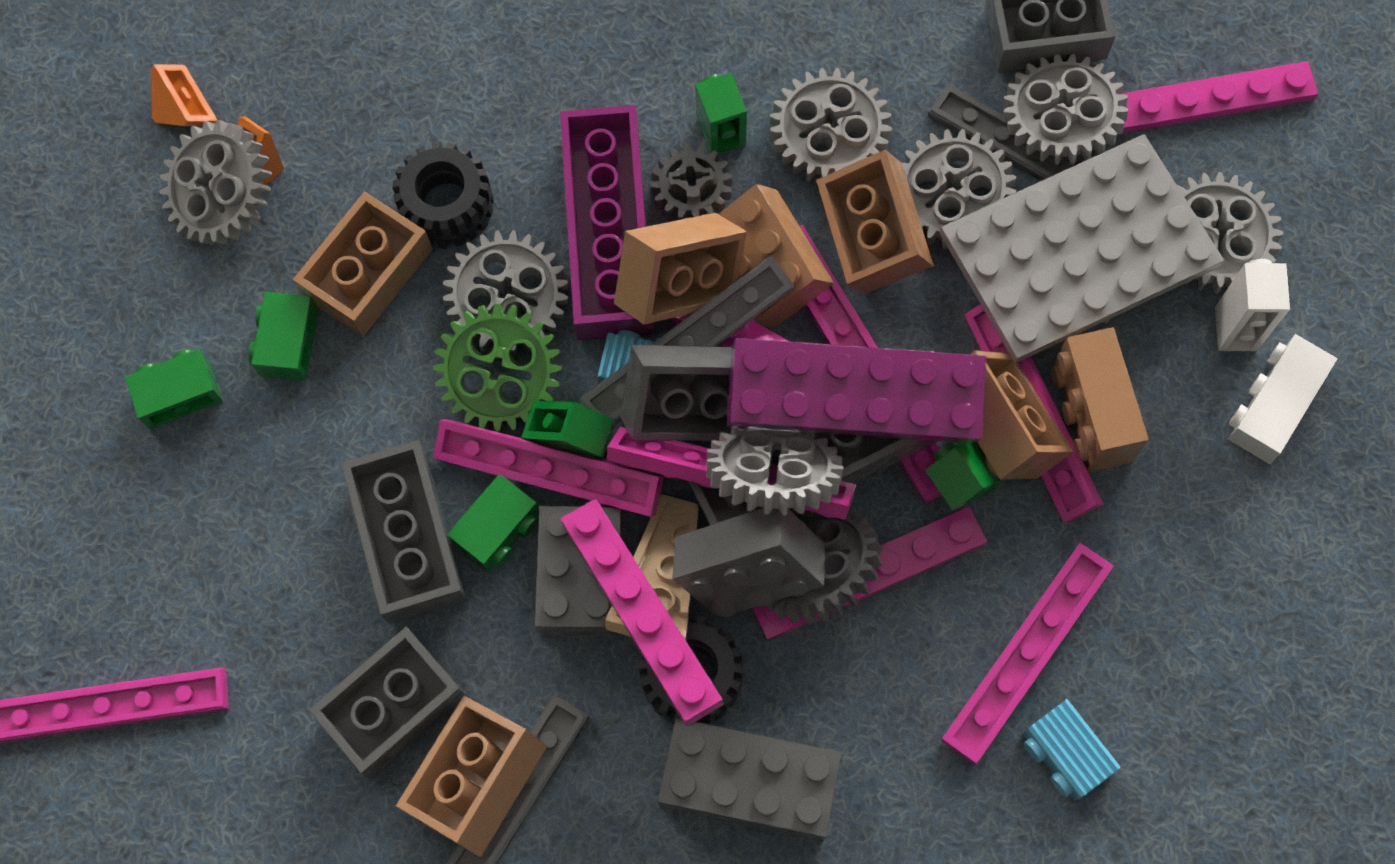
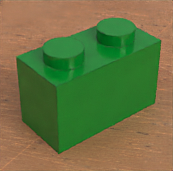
M732 73L710 75L701 82L696 83V119L709 152L711 153L716 150L718 154L745 146L747 110Z
M265 292L263 304L257 306L255 323L256 327H258L256 341H251L248 352L249 362L260 377L306 381L319 310L311 296Z
M200 348L180 351L170 360L159 364L143 365L136 369L135 373L125 376L137 417L148 429L223 402L210 361Z
M533 401L521 438L587 456L602 457L603 451L610 441V429L614 419L576 402Z
M951 442L933 455L936 462L925 470L952 510L985 496L1005 481L1000 480L999 477L995 476L988 469L985 463L986 455L976 442H957L956 444Z
M499 473L449 531L447 536L454 546L489 573L494 566L500 568L507 562L513 553L511 546L520 535L527 537L535 529L539 522L537 517L539 508L533 499Z

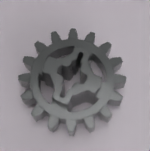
M687 143L684 145V152L678 153L675 148H671L670 159L668 160L660 156L658 158L660 169H652L651 174L654 182L650 183L651 195H656L655 206L657 208L665 206L664 212L667 219L674 214L678 215V220H682L687 217L711 214L714 209L722 212L725 209L724 200H731L732 189L730 186H732V174L727 173L728 162H718V152L716 150L709 155L705 154L704 145L700 144L697 151H691V147ZM694 181L695 186H688V182Z

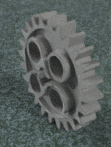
M1058 54L1054 57V63L1050 64L1044 57H1041L1039 68L1028 63L1026 65V75L1017 72L1015 74V84H1008L1007 96H1004L1003 122L1007 123V134H1015L1016 146L1027 143V155L1032 154L1036 150L1040 151L1041 162L1048 155L1054 156L1055 165H1059L1062 157H1068L1071 165H1075L1077 155H1082L1085 160L1091 159L1092 150L1098 154L1104 153L1106 144L1114 146L1117 134L1123 133L1124 123L1127 120L1128 108H1126L1128 96L1122 94L1124 84L1114 83L1116 74L1114 71L1103 75V63L1096 65L1094 68L1090 67V57L1088 56L1082 63H1076L1075 54L1070 55L1068 62H1063Z
M820 68L819 78L814 79L809 72H805L804 84L794 78L792 80V91L785 88L781 90V100L774 101L773 111L775 113L770 114V125L773 126L770 128V139L776 140L774 142L775 153L784 152L782 154L783 165L794 162V175L804 169L807 171L806 181L810 182L815 174L820 175V178L880 151L887 150L888 141L886 139H890L892 127L887 126L891 122V113L885 112L887 100H877L879 95L878 88L866 90L867 78H864L857 84L854 82L853 71L846 78H841L840 70L836 68L833 76L827 77L824 68ZM842 101L845 102L847 106L837 107L832 103ZM808 114L813 119L806 121L798 118V116ZM850 132H858L862 134L863 137L855 139L849 137L847 134ZM817 145L826 146L829 150L825 152H818L814 150L813 147Z
M217 120L215 124L204 121L203 128L191 127L192 137L180 135L183 145L181 148L171 146L170 149L175 155L174 160H164V164L170 168V171L160 175L162 180L168 181V186L161 189L160 194L169 196V200L162 205V208L173 211L168 221L178 224L176 231L187 234V239L209 245H214V243L225 245L228 238L239 240V230L251 231L248 222L250 218L260 220V216L256 211L257 206L267 207V203L261 198V194L271 191V187L263 184V179L268 178L272 173L262 169V166L269 158L258 154L263 145L253 141V133L244 131L241 126Z
M945 129L944 139L938 140L934 133H930L929 145H925L920 140H917V153L909 150L905 151L907 163H902L923 233H927L928 245L933 244L937 238L942 239L940 235L942 226L1016 193V190L1012 189L1016 186V176L1009 175L1012 172V162H1003L1005 159V151L1003 149L992 153L994 149V141L992 139L983 145L980 144V133L978 132L969 140L966 139L965 129H961L957 138H952L949 129ZM958 160L966 163L962 168H953L949 165L951 162ZM976 170H981V171H982V172H976V173L973 174V172L976 171ZM925 181L933 182L934 184H936V186L930 190H924L918 187L920 183ZM977 188H985L990 191L984 196H977L972 193ZM935 204V205L932 206L931 208H927V207H926V205ZM947 209H954L959 212L957 216L952 218L941 215ZM942 239L943 249H946L947 246L944 240Z
M1218 172L1213 182L1210 181L1206 173H1202L1198 184L1189 177L1183 186L1184 188L1178 186L1192 210H1199L1206 216V218H1197L1216 248L1218 247V251L1224 259L1219 268L1196 278L1199 291H1202L1207 283H1211L1214 294H1218L1223 284H1226L1227 288L1230 286L1245 263L1257 259H1268L1275 263L1276 259L1274 256H1277L1282 248L1276 242H1279L1283 236V231L1274 229L1282 219L1279 216H1269L1275 204L1267 203L1263 205L1261 200L1265 192L1261 191L1253 195L1250 192L1253 184L1251 181L1243 187L1238 186L1237 175H1234L1228 183L1224 182L1222 172ZM1217 203H1220V205H1221V214H1220V216H1219V212H1218ZM1230 212L1240 214L1244 220L1235 219ZM1217 221H1218V229L1213 228V227L1215 226V224L1217 223ZM1219 235L1223 236L1222 240L1218 245ZM1230 247L1239 248L1245 256L1236 255Z
M498 230L495 232L493 242H489L483 234L480 235L482 246L478 248L472 243L467 242L468 256L460 253L455 254L456 261L460 266L447 267L448 274L454 280L443 281L444 289L453 292L443 296L445 305L454 306L446 312L449 320L459 319L457 322L463 326L466 325L463 313L469 311L475 318H478V310L470 306L471 302L478 296H486L491 300L486 308L489 315L493 313L496 303L501 304L503 314L506 315L511 306L515 305L517 310L525 313L530 311L532 313L530 325L534 326L542 321L545 323L539 332L542 337L544 336V329L554 333L557 331L552 318L564 319L565 317L564 311L557 306L567 305L568 296L558 292L568 289V281L558 279L564 274L563 266L552 267L557 260L556 254L553 252L543 256L545 252L544 242L537 244L533 248L531 235L528 234L522 242H518L516 232L512 230L509 239L503 240ZM492 262H501L506 266L505 270L499 275H490L485 271ZM527 276H536L541 280V284L531 290L524 288L521 282ZM481 279L489 286L483 284H475L474 280ZM507 287L512 288L513 295L507 294L504 299L500 298L499 291L504 292ZM524 300L536 301L538 305L536 307L530 306ZM480 332L474 339L475 341L477 338H480L479 346L483 352L490 343L494 344L492 337L487 333ZM522 343L528 351H531L528 345ZM517 344L512 349V355H516Z
M732 427L731 435L720 433L719 441L713 440L711 442V449L707 451L706 478H711V488H720V497L732 495V504L737 505L746 502L748 503V511H752L757 506L763 507V511L767 515L771 512L772 508L779 509L782 515H787L788 508H794L798 513L803 514L805 505L817 510L819 509L820 501L829 503L831 501V494H838L843 473L842 457L836 456V447H827L828 439L814 440L815 432L802 434L800 431L746 428L743 431L737 427ZM780 450L776 484L768 485L773 451Z

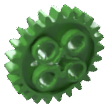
M500 303L494 305L493 313L490 315L485 306L482 305L478 307V318H475L469 311L463 313L466 325L463 326L457 321L450 323L456 333L454 336L445 333L441 335V339L448 344V347L435 350V354L444 358V363L433 366V370L444 372V377L435 382V385L447 386L449 391L441 399L442 401H447L454 398L456 404L451 411L453 414L462 409L467 411L464 423L467 424L474 417H478L480 428H485L489 421H493L495 431L499 432L503 421H507L510 428L515 430L518 424V417L527 422L533 401H540L541 399L553 401L555 398L547 388L559 387L561 383L559 380L551 377V373L562 370V365L552 363L551 358L560 353V349H548L547 344L552 341L554 335L550 334L542 337L539 332L545 323L542 321L534 326L530 325L529 322L532 315L530 311L520 319L517 317V306L515 305L511 306L507 315L503 314ZM480 332L489 334L493 339L494 348L489 354H482L475 348L474 339ZM524 343L531 348L532 359L530 363L519 364L513 359L512 349L515 344ZM471 356L487 363H493L499 357L503 359L502 366L530 372L532 378L525 379L509 372H503L499 377L493 376L494 369L466 363L464 357ZM468 371H476L483 377L484 386L481 391H471L466 387L464 377ZM514 381L519 384L522 389V397L519 401L511 402L503 396L502 387L505 382Z

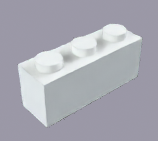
M1257 259L1243 265L1215 306L1218 351H1258L1290 310L1286 264L1272 263L1268 259Z
M1296 334L1286 345L1279 342L1267 360V363L1273 366L1268 375L1265 376L1260 373L1248 391V394L1253 396L1249 406L1246 407L1241 404L1230 420L1229 425L1234 427V430L1228 440L1271 464L1284 449L1338 358Z

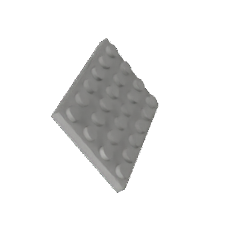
M1145 134L944 225L940 230L942 239L1015 364L1066 340L1067 337L1075 336L1215 270L1224 262L1223 257Z

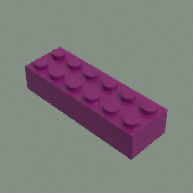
M636 105L560 111L573 318L578 341L607 338L608 333L618 334L621 330L632 331L639 335L655 334L654 322L644 325L614 304L625 231L646 227Z
M735 338L731 351L727 426L974 443L981 440L983 434L986 356Z

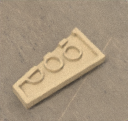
M661 494L657 513L655 516H651L633 558L686 640L691 594L672 579L675 537L698 530L699 504ZM611 606L605 620L606 630L630 636L616 611Z

